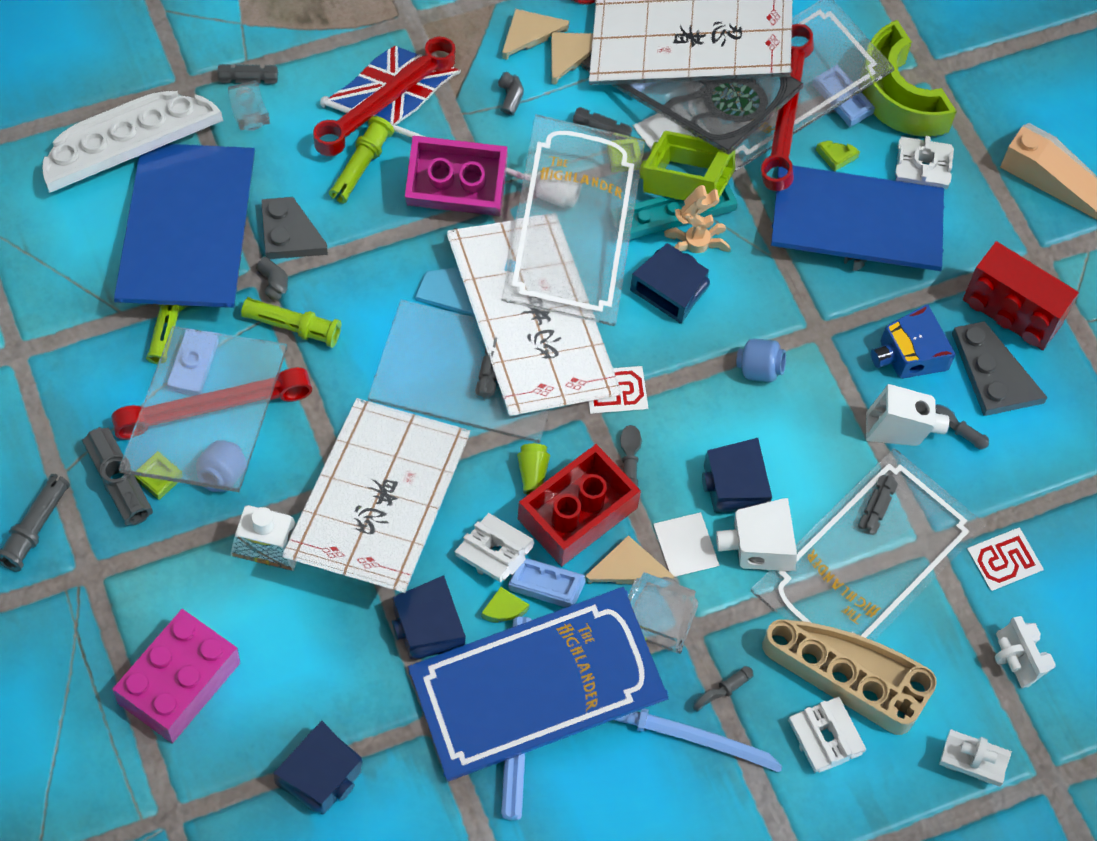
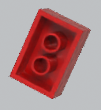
M996 241L976 266L962 300L968 303L974 310L981 311L994 319L1001 327L1021 336L1028 344L1044 351L1063 325L1079 292Z
M595 444L519 501L517 519L562 567L638 508L641 490Z

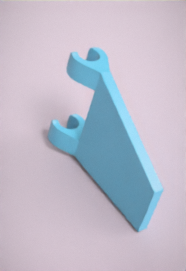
M507 261L503 272L514 275L516 264ZM458 267L426 272L415 296L417 301L475 316Z

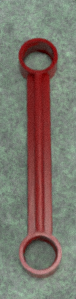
M793 24L791 39L804 37L809 41L803 46H791L790 73L786 74L801 82L804 60L814 50L813 32L804 24ZM800 87L779 104L771 156L767 157L761 165L763 183L768 189L773 191L787 189L794 179L793 167L789 156ZM774 167H783L788 170V173L779 179H773L766 175Z
M446 37L430 39L425 45L424 56L339 120L319 122L313 130L314 146L317 152L325 156H335L341 153L345 148V137L372 116L376 115L432 71L444 72L450 70L455 64V44ZM436 51H444L449 55L440 58L431 54ZM327 134H334L339 137L332 142H325L320 139Z
M294 367L280 372L272 380L144 409L137 405L125 406L114 411L111 419L115 436L122 440H131L143 436L152 427L277 398L288 402L298 401L311 394L312 386L307 370L301 367Z

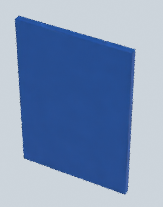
M792 165L794 175L792 184L785 190L776 191L773 224L771 225V246L935 271L942 270L944 252V188ZM778 167L777 179L784 177L788 170Z

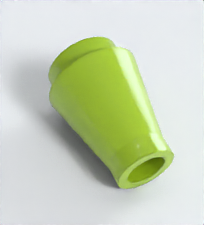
M524 444L520 448V453L517 454L523 483V493L527 495L545 481L550 454L547 453V446L542 444Z

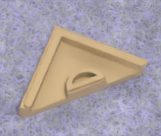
M515 9L502 51V59L507 60L509 55L524 48L528 50L547 41L552 32H567L569 21Z
M552 32V84H557L562 76L570 70L576 69L581 65L582 61L590 56L592 53L593 33Z
M628 535L585 576V580L588 584L593 582H616V584L664 582L669 585L674 581L675 576Z

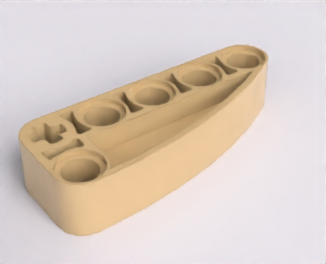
M776 620L769 625L762 643L763 651L770 659L831 697H840L844 705L895 735H903L912 728L937 685L936 676L929 668L906 655L860 635L830 626L803 621ZM780 635L787 640L788 644L779 645L772 637ZM811 654L816 657L818 662L808 663L803 659L802 655ZM832 673H843L848 681L839 682L833 677ZM910 682L920 683L925 691L918 692L914 690ZM863 691H872L876 694L878 700H868L864 696ZM898 710L905 713L904 718L897 716Z

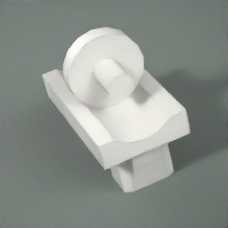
M1022 616L1014 617L1006 627L996 632L998 643L1002 650L994 658L999 665L1009 664L1021 688L1030 687L1043 675L1055 668L1056 664L1051 654L1047 652L1039 653L1035 645L1040 640L1041 635L1036 623H1025Z
M950 729L939 765L1001 787L1012 751L987 743L988 739L980 737L976 739Z

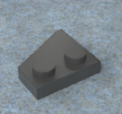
M294 197L261 199L267 258L280 259L328 255L327 243Z

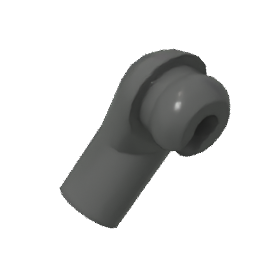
M504 72L498 81V85L506 89L507 95L500 110L514 116L523 97L524 88L517 75L514 74L512 76L510 73Z
M263 257L258 262L256 269L268 278L269 285L265 289V294L276 301L281 298L283 293L286 294L288 290V275L269 258Z

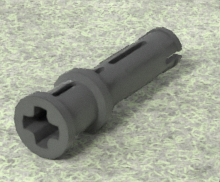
M51 474L20 524H15L10 528V536L2 549H0V564L5 568L16 572L21 571L23 568L22 561L29 550L37 546L39 542L38 533L65 491L70 487L69 482L62 476L56 481L58 475Z

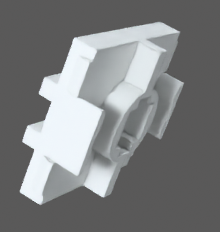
M926 136L925 140L901 137L898 144L896 181L948 189L951 183L952 173L950 172L952 170L954 148H952L951 144L930 141V136Z
M488 513L481 522L477 521L474 525L475 529L470 534L467 533L463 537L464 541L454 552L458 558L475 567L479 574L485 573L501 583L510 573L512 576L526 560L525 555L533 548L534 540ZM494 546L502 547L499 551L492 550Z
M840 697L827 702L823 701L812 708L808 707L804 711L788 718L800 743L799 748L801 751H804L815 773H820L849 761L850 758L854 759L861 756L866 751V747ZM828 728L829 732H832L834 740L830 742L825 741L821 733L822 730Z

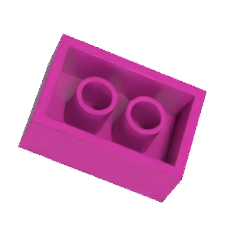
M413 135L405 191L407 206L501 217L508 160L507 146Z
M181 609L113 687L112 690L117 704L173 744L239 666L238 648L187 611Z

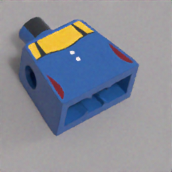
M928 304L889 324L885 328L880 340L881 347L871 350V358L877 368L892 364L898 377L902 379L947 371L950 369L956 355Z

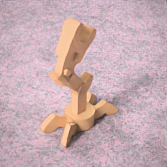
M701 185L684 200L685 205L682 209H675V216L682 224L689 223L693 226L688 229L687 233L678 228L664 231L666 238H678L683 241L674 246L679 251L689 250L693 253H703L708 247L720 248L721 251L726 252L731 251L730 246L723 239L712 238L715 234L723 233L726 230V226L722 223H717L710 230H707L714 223L713 216L701 217L698 215L719 203L718 191L714 189L707 194L705 186Z

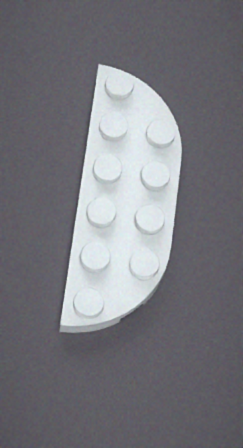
M164 91L137 98L81 121L62 132L52 142L54 147L48 157L44 156L42 169L48 191L51 193L223 121L222 113L214 103L202 96L195 94V98L179 96L178 91Z

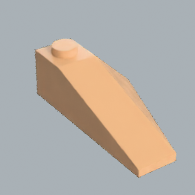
M1030 123L1023 125L1009 145L1000 168L1097 220V176L1055 136Z

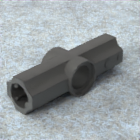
M99 427L90 431L82 439V442L104 483L105 490L110 494L125 524L137 525L146 521L147 517L153 513V510L131 470L129 461L122 454L109 427ZM116 473L124 474L119 479H111V476Z

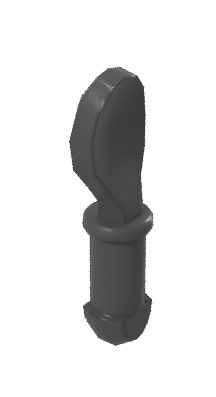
M940 404L935 405L936 413L949 416V426L955 431L956 435L962 436L978 449L988 447L989 439L986 435H982L967 425L966 421L958 422L954 412L948 407Z
M629 425L623 429L620 438L621 448L626 454L622 461L624 463V473L637 486V462L639 458L635 454L641 448L642 438L636 426Z
M745 666L725 681H720L719 689H710L700 694L694 701L693 709L698 712L717 698L725 695L731 696L733 691L754 676L752 668Z

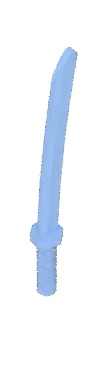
M644 708L641 709V712L636 711L613 720L638 726L637 731L653 730L734 755L776 772L782 770L781 764L768 752L696 727L648 714L649 709Z

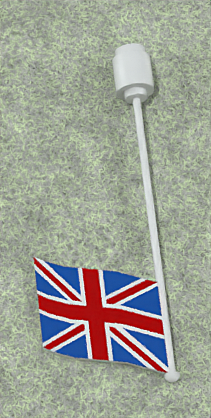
M393 46L376 57L351 83L331 97H322L320 105L323 108L329 106L348 113L420 59L422 55ZM452 67L444 72L432 71L374 116L387 120L397 133L411 138L413 135L425 137L396 125L417 111L442 84L460 74L461 70ZM508 167L506 168V174L531 182V176ZM551 170L548 172V180H540L541 173L536 175L534 187L536 199L563 209L575 206L581 191V185L573 182L574 179L571 178L568 181L569 177H567V181H565V176L557 173V178L562 176V180H557L554 178L555 172L553 171L552 180H550Z

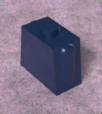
M666 243L632 274L630 291L682 324L692 307L710 285V279L708 278L709 269L699 264L690 254L682 253L669 243Z
M758 438L707 450L704 461L705 472L702 473V484L704 491L710 492L714 513L736 512L739 509L771 502L772 494Z
M444 575L393 597V611L396 617L395 620H392L393 630L397 640L403 639L410 660L439 655L465 645L466 636Z
M321 720L273 773L275 785L297 798L311 811L324 815L337 799L343 801L353 790L355 785L353 781L361 774L363 760L358 753L340 740Z

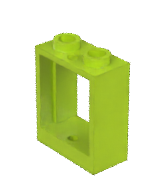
M664 131L659 141L653 143L648 159L643 160L639 176L643 179V191L685 200L697 187L704 185L707 194L716 189L720 198L735 171V145L726 150L709 139ZM672 161L708 170L705 176L702 177L668 170L666 167Z

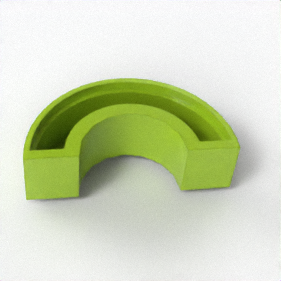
M898 20L885 25L874 35L867 49V54L878 65L872 69L876 75L871 78L868 66L871 64L866 59L860 74V80L867 75L870 77L869 80L860 85V90L875 107L873 114L887 126L902 133L925 137L949 133L957 112L942 88L932 90L918 88L908 83L900 75L898 68L905 64L912 41Z

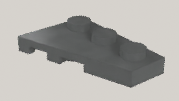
M985 321L954 328L952 332L954 341L984 416L1045 403L1048 397Z

